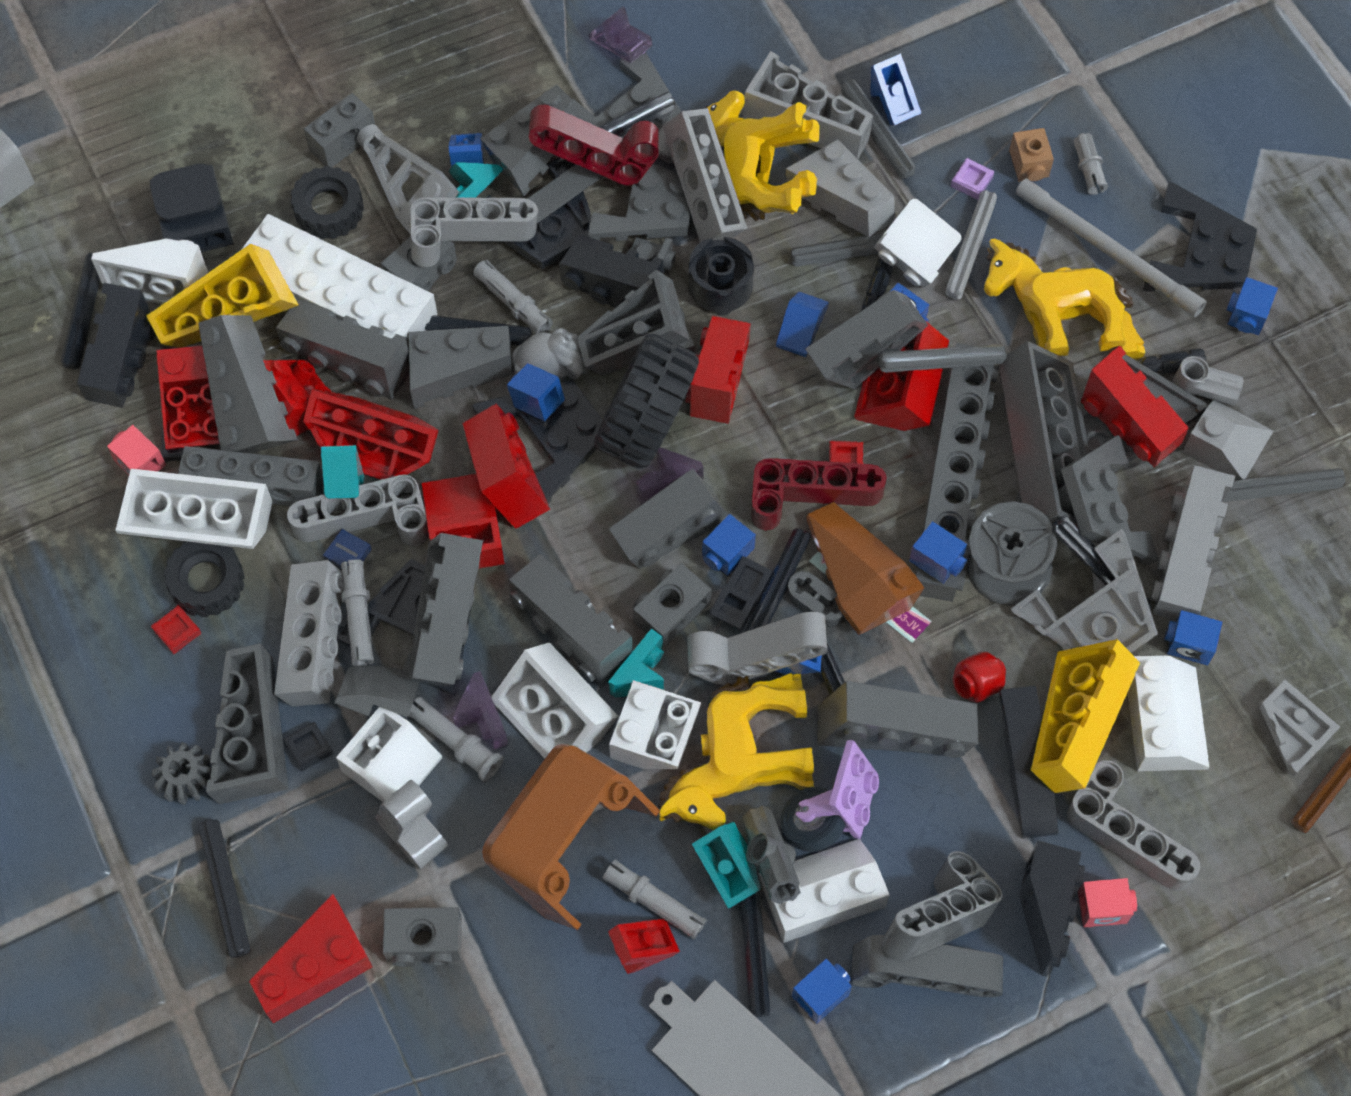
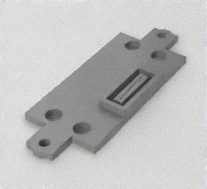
M716 980L708 986L695 1002L672 981L667 986L661 987L656 991L654 1000L649 1007L672 1028L652 1051L700 1096H841ZM665 995L672 996L671 1004H663L662 999Z

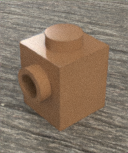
M1040 128L1013 133L1009 152L1018 182L1026 178L1030 181H1039L1049 177L1054 158L1045 129Z

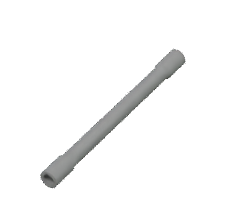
M1024 179L1017 187L1016 195L1056 219L1165 294L1173 303L1192 316L1197 317L1207 303L1206 300L1160 272L1052 198L1048 192L1029 179Z

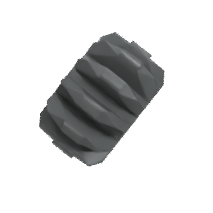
M181 742L179 750L176 752L171 746H167L168 756L166 758L156 756V762L160 767L152 770L153 778L158 780L154 787L158 793L164 792V797L169 802L178 798L180 804L185 805L188 801V796L191 795L196 801H200L201 797L198 791L200 789L206 791L207 780L211 778L210 756L208 754L202 755L203 751L198 745L189 750L188 745Z

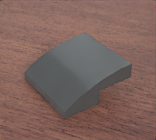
M385 666L349 667L335 703L369 716L374 704L407 717L419 682L407 680L408 671Z

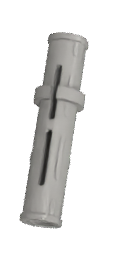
M488 260L481 261L475 267L473 275L512 310V315L517 320L525 322L535 334L547 333L550 330L553 321L535 305V300L529 295L525 296Z
M348 560V564L347 562L341 563L344 581L342 602L346 603L351 663L353 666H366V661H368V664L374 663L367 605L370 593L365 587L364 563L362 560Z
M616 859L603 876V880L629 896L628 900L634 904L639 902L683 931L693 940L697 938L698 933L701 932L707 922V919L702 918L649 882L650 878L645 875L640 877Z

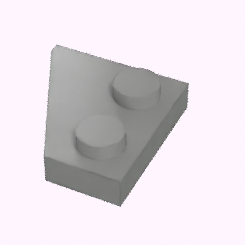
M1286 680L1259 707L1287 770L1293 777L1340 728L1338 724Z

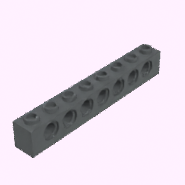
M956 343L955 347H967L971 345ZM999 364L953 367L950 370L923 527L924 532L933 521L942 528L949 527L955 531L953 535L967 544L964 558L967 560L970 543L968 539H965L966 529L972 530L976 514L975 509H970L971 499L977 500L981 480L975 479L976 469L982 470L986 451L980 449L981 440L987 441L990 421L984 420L985 412L992 411L995 392L989 391L990 382L996 383ZM967 381L976 382L978 385H977V386L969 385V384L967 383ZM961 410H970L974 414L968 415L963 413ZM962 438L967 440L969 443L961 444L956 439ZM951 468H960L965 473H955ZM946 498H956L960 501V503H950L946 500ZM917 567L915 576L925 587L920 596L953 602L956 590H963L966 571L961 570L956 577L951 574L943 584Z

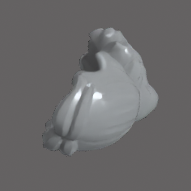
M557 328L552 334L542 332L529 337L513 352L511 360L515 368V375L527 363L559 378L567 375L570 379H577L581 373H587L589 369L584 365L577 338L578 335L568 332L564 328Z

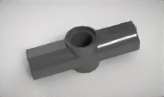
M765 806L749 809L742 817L744 821L743 827L749 841L746 852L747 860L749 863L758 866L771 901L778 904L794 901L801 893L799 888L800 882L793 867L796 856L795 849L792 845L783 841L771 809Z

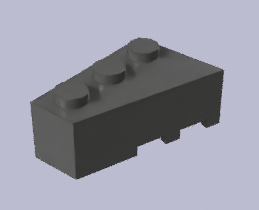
M655 270L648 276L650 279L636 291H630L625 296L626 300L612 312L608 310L577 337L586 368L601 376H605L630 365L637 349L647 334L656 333L676 344L689 340L672 279Z
M692 468L609 529L629 560L641 569L644 566L647 567L656 563L662 556L715 528L729 514L710 486Z

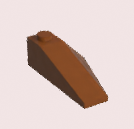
M834 502L806 516L817 550L823 554L827 565L825 571L827 578L833 582L837 596L835 600L838 608L858 635L912 609L925 587L904 560Z

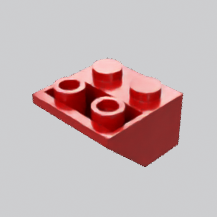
M263 360L266 369L273 372L276 380L273 388L279 402H284L288 414L285 416L288 428L294 429L296 436L308 430L303 420L311 390L318 389L329 392L331 390L324 385L316 374L315 368L307 360Z

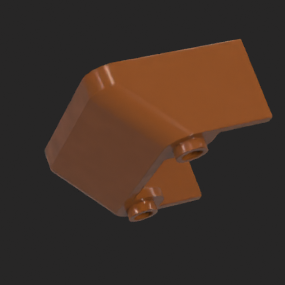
M559 744L550 751L484 843L482 854L485 863L545 919L578 930L581 923L559 903L567 892L570 882L568 871L558 862L560 857L599 803L604 808L612 811H620L627 808L652 816H657L660 810L623 774L576 746Z

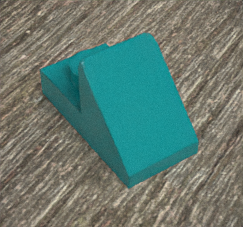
M456 162L448 171L460 184L457 188L459 193L455 198H476L504 169L496 164Z
M356 445L321 447L325 497L328 499L359 497L360 485L364 484V473Z
M650 629L609 680L610 695L615 698L628 696L633 680L664 690V679L650 669L659 663L664 654L663 636Z

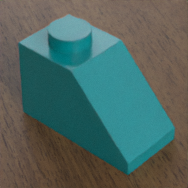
M735 822L722 825L692 843L728 909L761 890L756 867L747 860L746 852L748 845Z

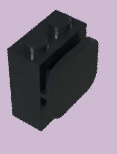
M194 164L158 173L150 180V189L163 239L189 240L199 245L201 252L234 244L213 165Z

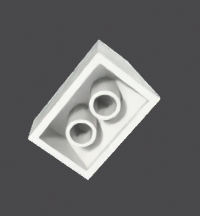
M550 642L524 650L490 698L544 759L559 744L573 745L588 752L601 741L619 717Z
M1134 656L1140 662V665L1127 693L1137 771L1208 769L1209 761L1196 667L1171 656Z
M860 839L794 861L793 867L799 879L801 891L794 901H786L782 904L771 901L761 873H758L759 881L783 943L884 908L889 898V892L878 865Z

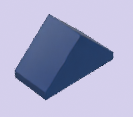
M482 133L450 136L448 147L451 167L456 162L484 164L483 143L480 139L482 138Z
M798 292L789 300L776 347L807 357L808 352L805 348L813 343L829 302Z

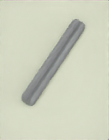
M984 190L980 193L946 287L945 295L948 298L955 300L962 298L996 204L997 195L994 192Z

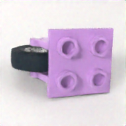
M847 740L832 790L823 787L805 788L794 794L785 804L781 814V827L786 838L798 849L807 852L821 851L834 844L843 832H850L853 838L861 839L864 826L868 824L870 819L869 807L872 796L879 787V776L854 740Z

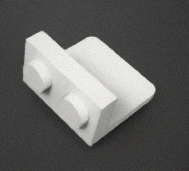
M912 199L873 248L879 252L878 255L883 261L891 266L896 265L902 270L904 277L909 282L924 288L931 284L939 274L937 270L959 244L961 235L918 199Z

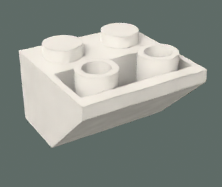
M633 680L609 743L610 758L641 769H678L701 702Z
M379 707L336 759L344 774L384 802L410 779L420 786L442 759V755L410 722L395 712Z

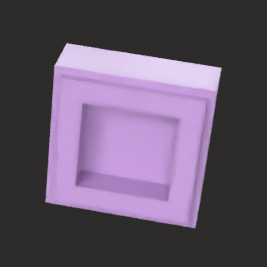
M966 158L952 179L951 187L978 200L980 193L987 188L993 179L995 171Z

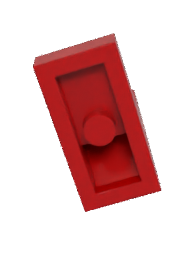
M664 919L619 924L608 931L614 945V950L627 974L637 972L680 952L668 922Z

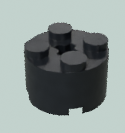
M724 237V240L713 241V238L706 239L694 248L689 262V293L699 306L720 316H725L748 301L752 294L754 279L753 257L748 247L737 239Z

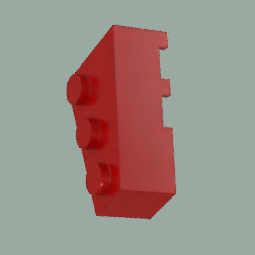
M1119 345L1091 370L1080 402L1090 415L1098 417L1105 423L1114 436H1120L1121 439L1132 447L1138 458L1147 461L1155 468L1182 444L1189 427L1162 395L1155 398L1143 383L1147 377L1141 370L1135 374L1122 358L1126 352Z

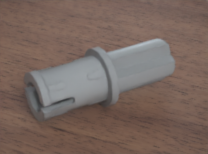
M1081 133L1074 139L1080 161L1078 169L1084 174L1088 193L1096 195L1098 191L1095 182L1100 187L1101 193L1108 188L1101 167L1103 159L1097 154L1092 135L1090 133Z

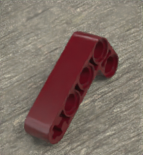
M546 104L535 106L530 112L529 140L534 146L620 184L634 185L638 183L659 155V132L657 126L652 122L639 121L635 123L624 138Z
M778 458L763 459L755 465L751 508L752 522L761 530L767 531L776 528L781 521L783 501L831 504L834 502L837 505L874 506L883 498L887 480L886 473L882 468L873 464ZM765 476H770L776 480L773 482H765L761 478ZM803 478L808 480L809 483L799 484L795 480ZM837 480L843 483V485L833 486L829 482ZM852 482H855V487L851 486ZM768 506L774 509V511L765 513L760 508Z

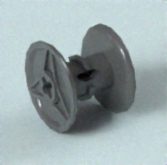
M1016 501L998 503L983 511L973 523L969 537L970 553L967 561L969 579L978 593L991 602L1007 606L1016 605L1036 590L1042 593L1049 584L1053 570L1052 561L1054 560L1058 543L1056 535L1052 532V523L1043 512L1032 505Z

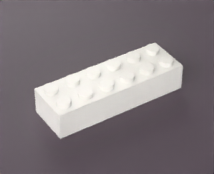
M267 214L243 247L245 248L249 244H253L269 250L295 299L299 298L330 309L336 315V318L340 320L345 315L352 317L364 329L368 330L371 325L382 328L384 330L383 335L393 338L395 334L406 337L408 351L409 332L426 331L424 329L431 316L437 315L434 294L270 214Z

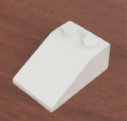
M162 239L93 253L91 258L102 284L109 283L141 290L147 302L162 305L208 273L199 245L189 240Z

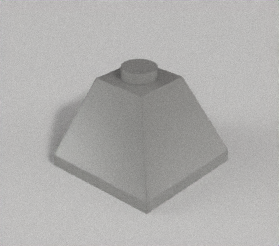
M1213 400L1190 434L1183 453L1219 472L1234 475V480H1244L1271 437L1273 430Z

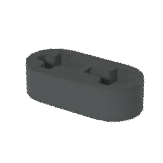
M801 571L791 576L787 594L793 604L804 612H819L825 615L826 627L837 626L842 622L844 615L838 608L835 600L837 593L809 572ZM797 584L801 587L808 584L809 593L805 591L801 594L797 593ZM832 604L836 605V614L830 612L828 615L823 613L824 605L830 607Z

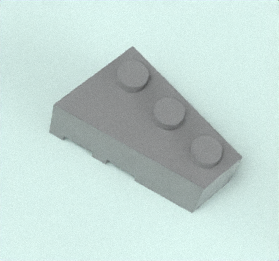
M838 139L786 168L787 182L792 180L800 171L809 170L813 172L817 178L816 194L803 197V199L811 202L812 208L818 211L824 209L836 215L837 221L868 237L891 225L895 220L894 195Z

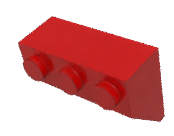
M926 321L929 326L900 351L948 348L950 340ZM880 368L863 381L854 418L858 421L901 431L929 426L943 368L882 372Z

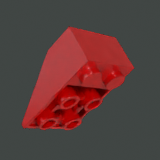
M193 346L156 350L165 449L220 444L203 347Z
M477 474L422 483L430 541L440 533L483 540L478 569L505 564L495 506L481 492Z

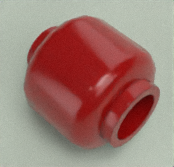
M980 651L961 660L956 664L954 670L953 685L956 692L962 698L968 699L971 702L979 703L998 694L1004 689L1006 683L1004 663L986 651Z

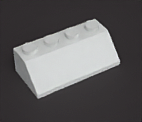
M131 469L115 531L118 534L254 549L266 533L273 501L266 484Z

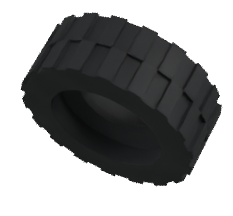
M324 166V168L319 169L317 167L308 173H304L295 182V187L291 190L292 199L290 200L296 222L299 223L303 231L319 237V239H335L341 235L345 236L352 229L354 230L357 227V223L361 221L363 217L362 211H364L361 190L357 180L348 171H342L338 167L330 168V166ZM335 191L342 196L343 205L335 213L322 215L315 212L312 208L313 198L322 192Z
M187 541L182 543L183 545L176 548L172 552V556L167 559V567L164 569V577L166 579L164 582L174 603H177L189 615H201V617H208V615L216 616L221 614L222 611L230 609L232 604L240 598L241 590L243 591L245 585L243 579H245L244 571L232 547ZM202 562L214 563L220 568L222 574L220 583L208 592L195 591L188 584L190 570Z

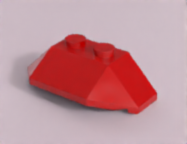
M318 389L311 390L303 420L308 430H311L320 448L325 446L356 445L363 473L381 480L398 475H408L428 464L431 460L439 432L438 429L418 417L358 397Z

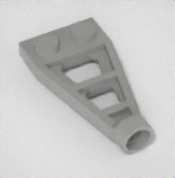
M367 125L358 133L357 142L368 154L396 218L409 234L410 208L415 200L423 197L455 198L459 193L442 171L385 136L376 125ZM397 154L404 163L392 177L386 165ZM412 172H415L424 179V183L407 202L401 186Z

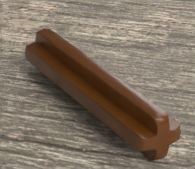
M1351 746L1345 750L1291 820L1292 825L1300 832L1307 833L1351 777Z

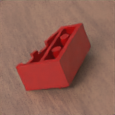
M712 316L709 328L703 327L700 340L702 350L700 355H696L699 359V364L685 399V403H690L691 417L729 424L750 341L751 323Z
M496 403L462 423L481 492L515 529L551 510L526 454V448L517 433L519 425L510 412L505 414Z
M332 894L249 982L265 1013L272 1023H275L371 969L373 966L335 895Z

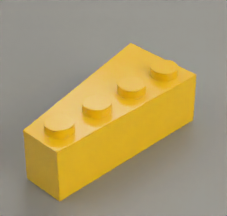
M249 244L147 315V318L161 344L183 348L201 341L198 323L219 315L251 316L254 322L296 307L299 304L269 250Z
M1118 639L1057 652L1031 771L1054 793L1086 788L1140 665V662Z

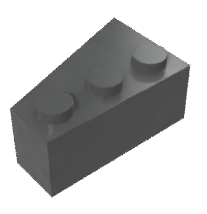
M558 85L543 93L540 97L480 138L493 164L500 165L504 169L502 174L523 196L530 190L528 185L538 173L543 175L548 169L547 163L554 156V154L540 149L530 142L529 119L531 110L535 106L546 104L581 119L573 100Z
M892 290L880 296L876 302L805 348V350L826 380L855 389L880 368L878 359L881 353L900 351L929 325L907 295Z
M497 326L409 332L410 391L414 409L424 406V402L441 396L443 398L453 396L454 391L472 385L475 388L511 375L512 358L509 327Z

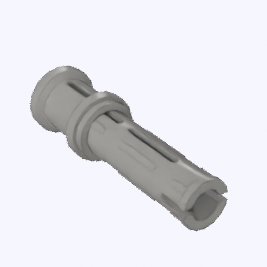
M422 697L414 700L418 706L416 707L412 704L408 716L412 717L452 749L459 763L468 764L479 773L478 778L483 782L488 781L496 774L504 760L502 755L499 753L494 754L483 746L481 739L477 735H467L429 705Z

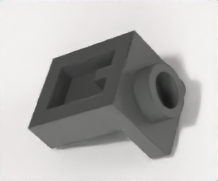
M636 237L631 250L639 253L638 258L652 261L654 257L663 259V274H665L666 270H672L676 259V252L672 251L673 239L666 237L663 245Z

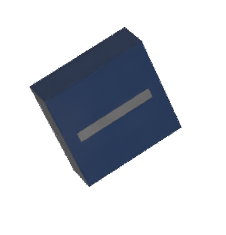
M342 529L323 554V558L342 570L341 563L347 562L348 564V560L364 561L372 548L369 543Z

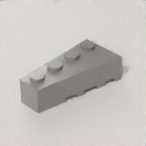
M1194 465L1182 492H1175L1170 509L1176 512L1174 521H1168L1164 534V540L1169 541L1167 551H1161L1157 564V570L1162 571L1160 581H1154L1150 594V600L1155 601L1153 614L1173 620L1177 619L1181 610L1197 615L1200 614L1212 569L1207 564L1212 563L1220 538L1214 536V533L1218 534L1222 520L1225 518L1228 504L1223 502L1229 490L1233 487L1234 475Z

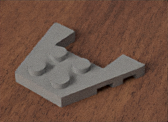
M1123 529L1117 531L1094 548L1115 576V580L1063 617L1058 618L1039 590L1034 591L1011 608L1014 614L1028 621L1041 634L1047 635L1062 646L1063 650L1118 639L1132 653L1158 635Z

